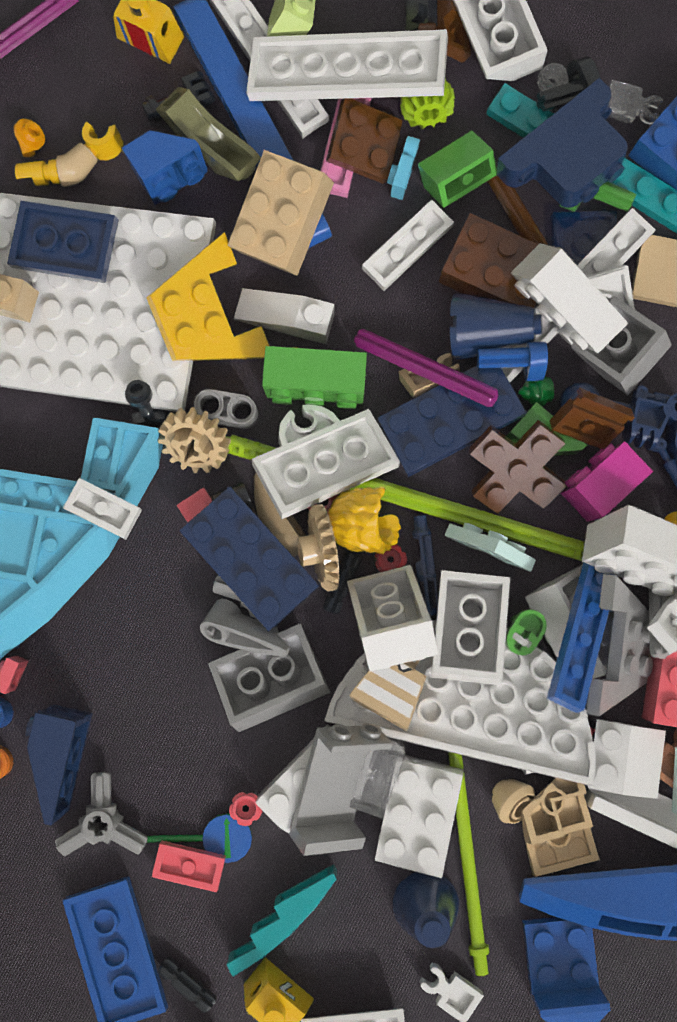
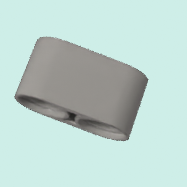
M206 389L201 391L194 401V407L199 415H202L203 406L208 400L214 399L219 401L218 410L215 413L208 414V419L211 421L216 418L220 420L218 425L248 429L257 422L259 417L254 401L242 394ZM248 405L251 407V413L248 418L237 419L235 417V410L238 406Z

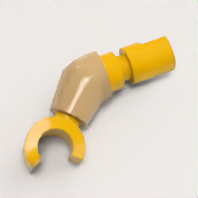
M86 121L82 129L84 145L78 143L66 154L57 155L56 159L49 160L48 164L45 161L17 163L15 165L16 179L32 177L36 186L48 185L50 180L53 184L61 183L63 187L78 184L87 177L97 163V158L107 161L118 156L123 147V140L116 125L109 126L107 134L103 138L98 139L92 125Z

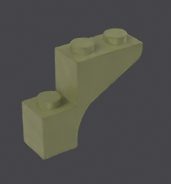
M178 87L156 108V111L177 136L194 139L198 142L204 160L214 173L239 182L248 178L255 171V165L261 159L259 154L245 141L219 123L199 103L189 89Z

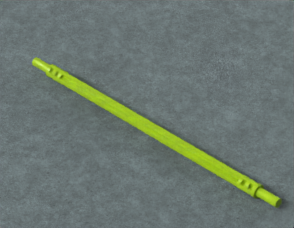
M231 435V437L225 436L231 439L228 454L251 461L257 456L276 449L275 447L236 435ZM377 478L349 489L353 490L357 487L363 489L370 487L373 489L383 486L386 489L381 498L383 501L461 525L469 523L481 528L484 532L494 531L506 536L508 539L582 561L585 542Z

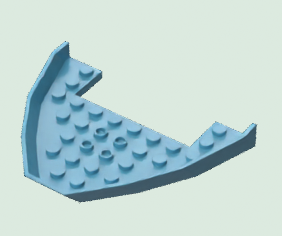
M93 417L81 479L137 506L159 468L161 450L163 448V444L158 443V438L161 435L158 432L159 428ZM0 469V659L45 625L109 557L119 539V536L63 508L77 481Z

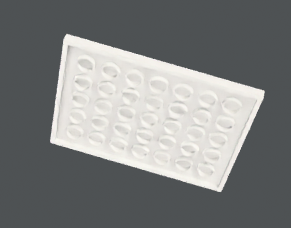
M0 193V274L22 279L39 291L30 323L0 315V387L130 405L125 398L126 387L131 381L141 380L149 384L153 395L150 401L152 408L175 412L182 408L185 411L193 360L172 361L146 297L214 240L216 229L214 218ZM20 201L115 215L119 222L106 283L10 267L7 261Z

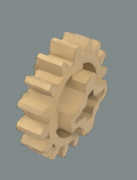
M191 407L188 414L182 408H179L176 414L170 412L158 431L161 434L158 438V443L164 444L161 452L163 454L170 453L172 455L171 463L179 461L182 470L190 466L194 473H197L199 468H202L206 473H209L212 467L218 469L228 455L231 439L225 437L228 431L227 428L217 427L220 421L218 418L211 421L208 419L207 411H204L202 415H198L194 407Z

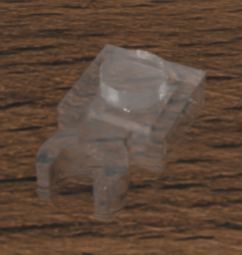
M616 80L611 81L609 85L611 89L609 107L612 109L609 115L610 118L632 123L635 116H639L641 121L646 124H653L659 115L650 112L648 107L659 109L663 102L661 97L652 95L644 98L641 97L643 88Z

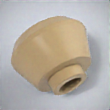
M515 779L498 782L492 791V803L499 819L503 823L515 824L522 820L521 809L535 797L534 788Z

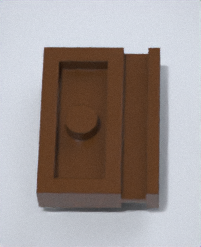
M579 388L577 390L578 395L574 399L570 398L549 422L552 430L604 449L625 428L624 424L628 420L632 421L635 417L630 408Z

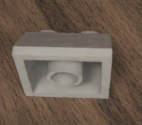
M614 296L609 302L628 324L599 353L587 348L582 351L575 344L571 348L605 380L626 395H629L672 345L665 329Z

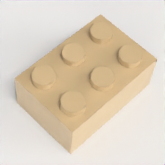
M264 150L227 246L244 255L297 276L334 182L324 172Z

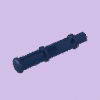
M426 515L413 517L415 529L412 531V537L419 540L421 560L416 563L417 581L420 591V582L424 581L426 607L429 616L433 617L437 615V608H433L430 581L434 580L437 606L438 592L431 538L432 533L427 527Z

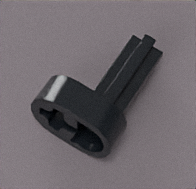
M585 56L570 61L566 70L568 84L537 93V108L545 112L564 106L598 78L601 79L593 59Z

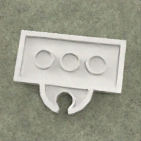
M310 404L302 405L303 417L312 422L310 427H298L295 424V414L290 410L280 423L278 436L280 447L252 459V465L281 519L396 469L400 464V460L369 409L340 421L332 411L322 406Z

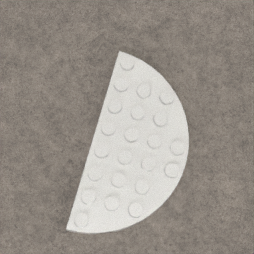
M432 620V626L435 636L436 620ZM517 633L513 634L512 638L523 646L528 645L529 641ZM505 645L503 679L499 685L431 678L433 656L420 660L415 670L424 674L426 680L407 732L351 700L350 693L369 671L367 658L364 653L357 659L338 685L326 714L325 722L344 726H362L364 723H371L380 727L382 732L390 738L594 786L596 769L595 745L592 740L586 709L583 712L575 713L547 699L556 662L545 651L542 652L537 647L528 655H517L508 650Z

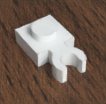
M431 963L430 971L438 977L434 982H428L422 977L420 979L422 989L429 994L438 993L436 1004L460 1022H467L484 997L482 990L455 971L449 979L446 978L441 966Z

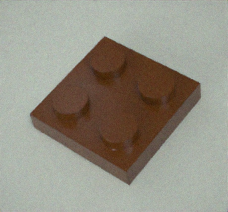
M343 98L340 102L326 162L384 184L388 181L403 120L351 98Z

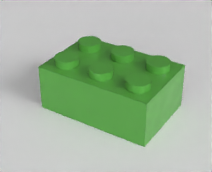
M265 346L262 386L267 398H271L272 403L289 405L292 404V400L305 401V405L324 406V402L337 403L338 408L355 409L357 404L363 405L367 353Z

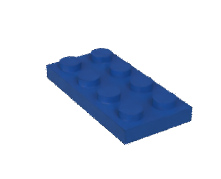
M128 876L66 896L62 902L98 1022H136L166 1012L168 1003L130 877Z

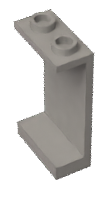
M364 723L362 726L337 724L332 727L317 728L289 833L303 856L363 849L366 837L354 823V817L373 750L391 749L393 745L377 725L371 723Z

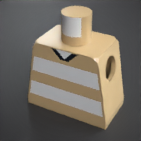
M420 660L394 665L387 669L369 670L350 693L351 700L407 732L426 680L424 674L415 670Z

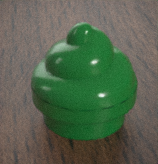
M545 377L543 381H526L518 393L530 405L533 406L537 402L543 407L546 403L552 402L554 398V384L550 377Z

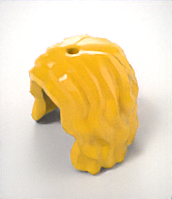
M381 486L373 489L370 487L364 489L357 487L340 493L333 500L328 516L337 544L354 552L366 551L368 553L384 554L385 551L391 549V546L398 543V531L401 529L398 517L392 514L382 517L378 516V512L381 509L380 500L385 493V487Z

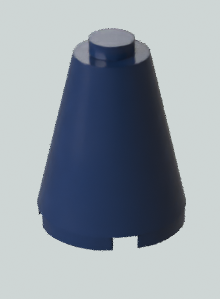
M462 293L454 294L452 297L450 316H454L453 327H450V342L452 355L456 360L476 357L478 349L511 348L527 344V342H535L536 335H542V314H536L535 307Z
M415 871L397 885L393 895V911L398 924L405 932L422 945L436 948L443 945L450 936L459 913V897L453 884L444 875H442V878Z

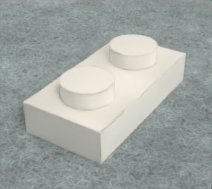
M81 478L78 479L63 507L65 510L125 540L142 511L139 507Z

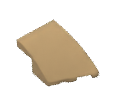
M555 778L521 809L524 839L533 876L537 877L600 860L591 832L593 824L584 794H587L584 784Z

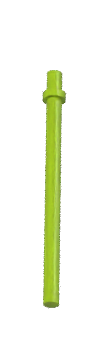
M448 752L450 766L464 769L462 755ZM463 773L456 807V820L471 936L469 954L473 956L475 975L485 976L488 975L486 955L489 954V945L484 940L465 775Z

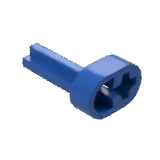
M527 342L525 348L477 350L478 368L524 367L525 381H543L548 365L546 342Z

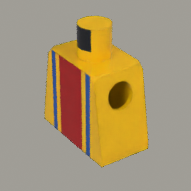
M121 0L114 12L113 17L117 39L168 64L171 63L184 35L167 5L157 0Z

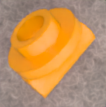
M20 119L14 124V134L19 142L23 157L34 156L35 151L39 150L45 143L42 129L37 123L29 119Z

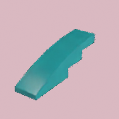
M334 864L275 897L274 908L276 912L254 923L250 933L252 940L230 952L226 965L232 976L237 975L267 955L290 936L312 913L337 880V869Z

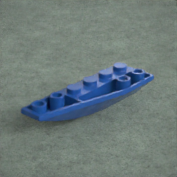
M677 864L672 866L523 879L519 894V902L590 928L627 936L677 941Z

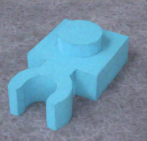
M407 136L398 166L392 164L387 184L392 185L391 197L403 200L418 152L420 139Z

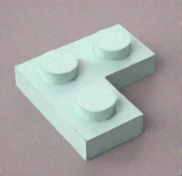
M464 523L463 527L449 524L445 533L446 537L463 546L487 553L506 564L529 572L532 571L536 560L524 553L525 547L507 541L508 538L490 530L488 535H484L481 528L469 523Z

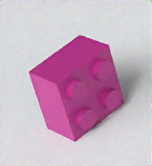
M625 441L615 447L610 443L588 460L591 464L589 468L585 466L583 469L577 470L565 481L568 487L561 494L589 522L606 516L653 471Z

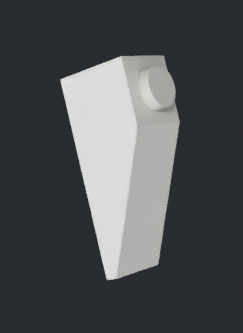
M242 288L234 320L327 344L335 311L334 304L306 296Z

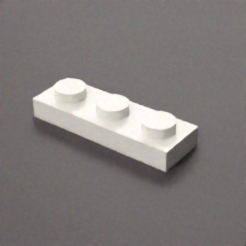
M431 200L363 263L362 269L385 291L453 227L454 222Z

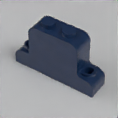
M598 78L498 158L497 176L504 184L512 188L520 187L532 179L536 180L561 206L566 208L575 207L582 201L584 203L590 201L598 193L600 186L607 181L610 183L615 181L625 169L622 164L628 147L627 142L606 121L612 112V109L609 107L611 89Z

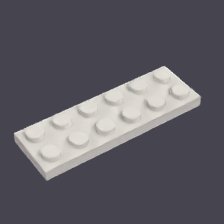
M447 29L253 37L247 85L249 101L444 96L448 44Z

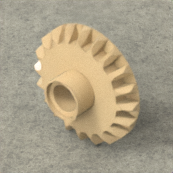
M322 504L312 505L307 520L309 535L297 537L299 560L302 567L315 566V573L324 590H327V592L337 590L339 584V564L332 525L325 507Z

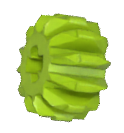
M446 78L444 96L400 97L401 113L404 115V120L409 121L411 127L419 125L421 129H424L426 126L432 125L435 128L436 123H445L447 116L454 113V90L451 88V84L446 81Z

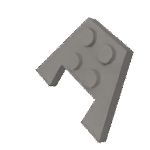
M603 574L599 607L604 610L614 611L606 679H592L588 694L586 714L595 716L602 715L645 685L653 668V661L650 657V633L647 628L649 625V610L616 575Z

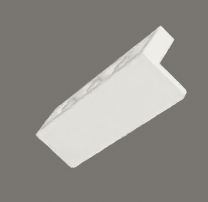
M588 789L585 796L588 807L677 849V815L672 812V799L658 793V797L655 799Z

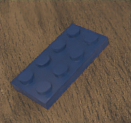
M475 366L463 373L498 390V399L492 407L484 406L439 385L378 417L408 477L473 444L490 425L500 430L526 416L524 407L501 368H478Z
M230 486L179 530L268 631L272 630L319 587L316 581Z

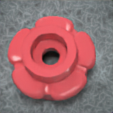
M244 792L236 794L232 799L233 804L229 807L231 818L237 820V823L242 826H249L252 824V821H257L262 813V809L255 803L258 796L254 793L245 794ZM244 805L249 807L247 812L242 810Z

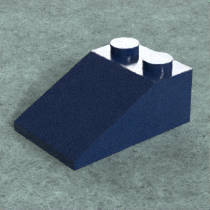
M53 705L36 712L35 716H31L26 727V736L29 737L27 749L43 821L46 825L54 824L70 810L93 713Z

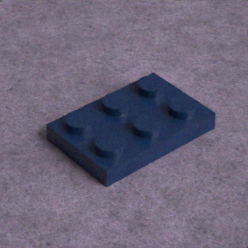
M21 200L7 264L16 269L106 283L119 219L111 214Z

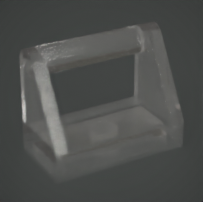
M390 737L388 738L393 743L391 749L368 751L350 801L351 808L379 818H383L405 757L404 741Z

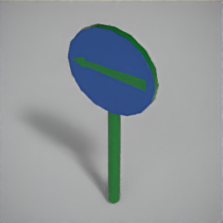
M228 813L217 815L211 819L206 825L203 835L147 836V843L203 841L206 851L226 855L225 863L235 862L244 857L250 849L252 841L250 827L239 825L237 820H233Z

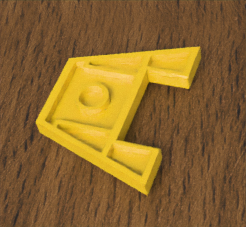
M225 232L146 297L172 361L256 359L265 357V346H269L262 326L234 337L210 278V274L237 264L231 247L227 246L229 242Z

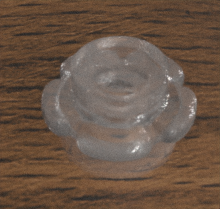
M558 63L548 64L540 70L537 85L541 91L568 84L569 79L565 67ZM551 78L555 79L554 83L550 82Z

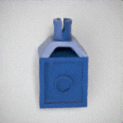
M558 917L522 920L530 994L540 1017L545 1022H600L610 1011V1003L599 987L593 929Z

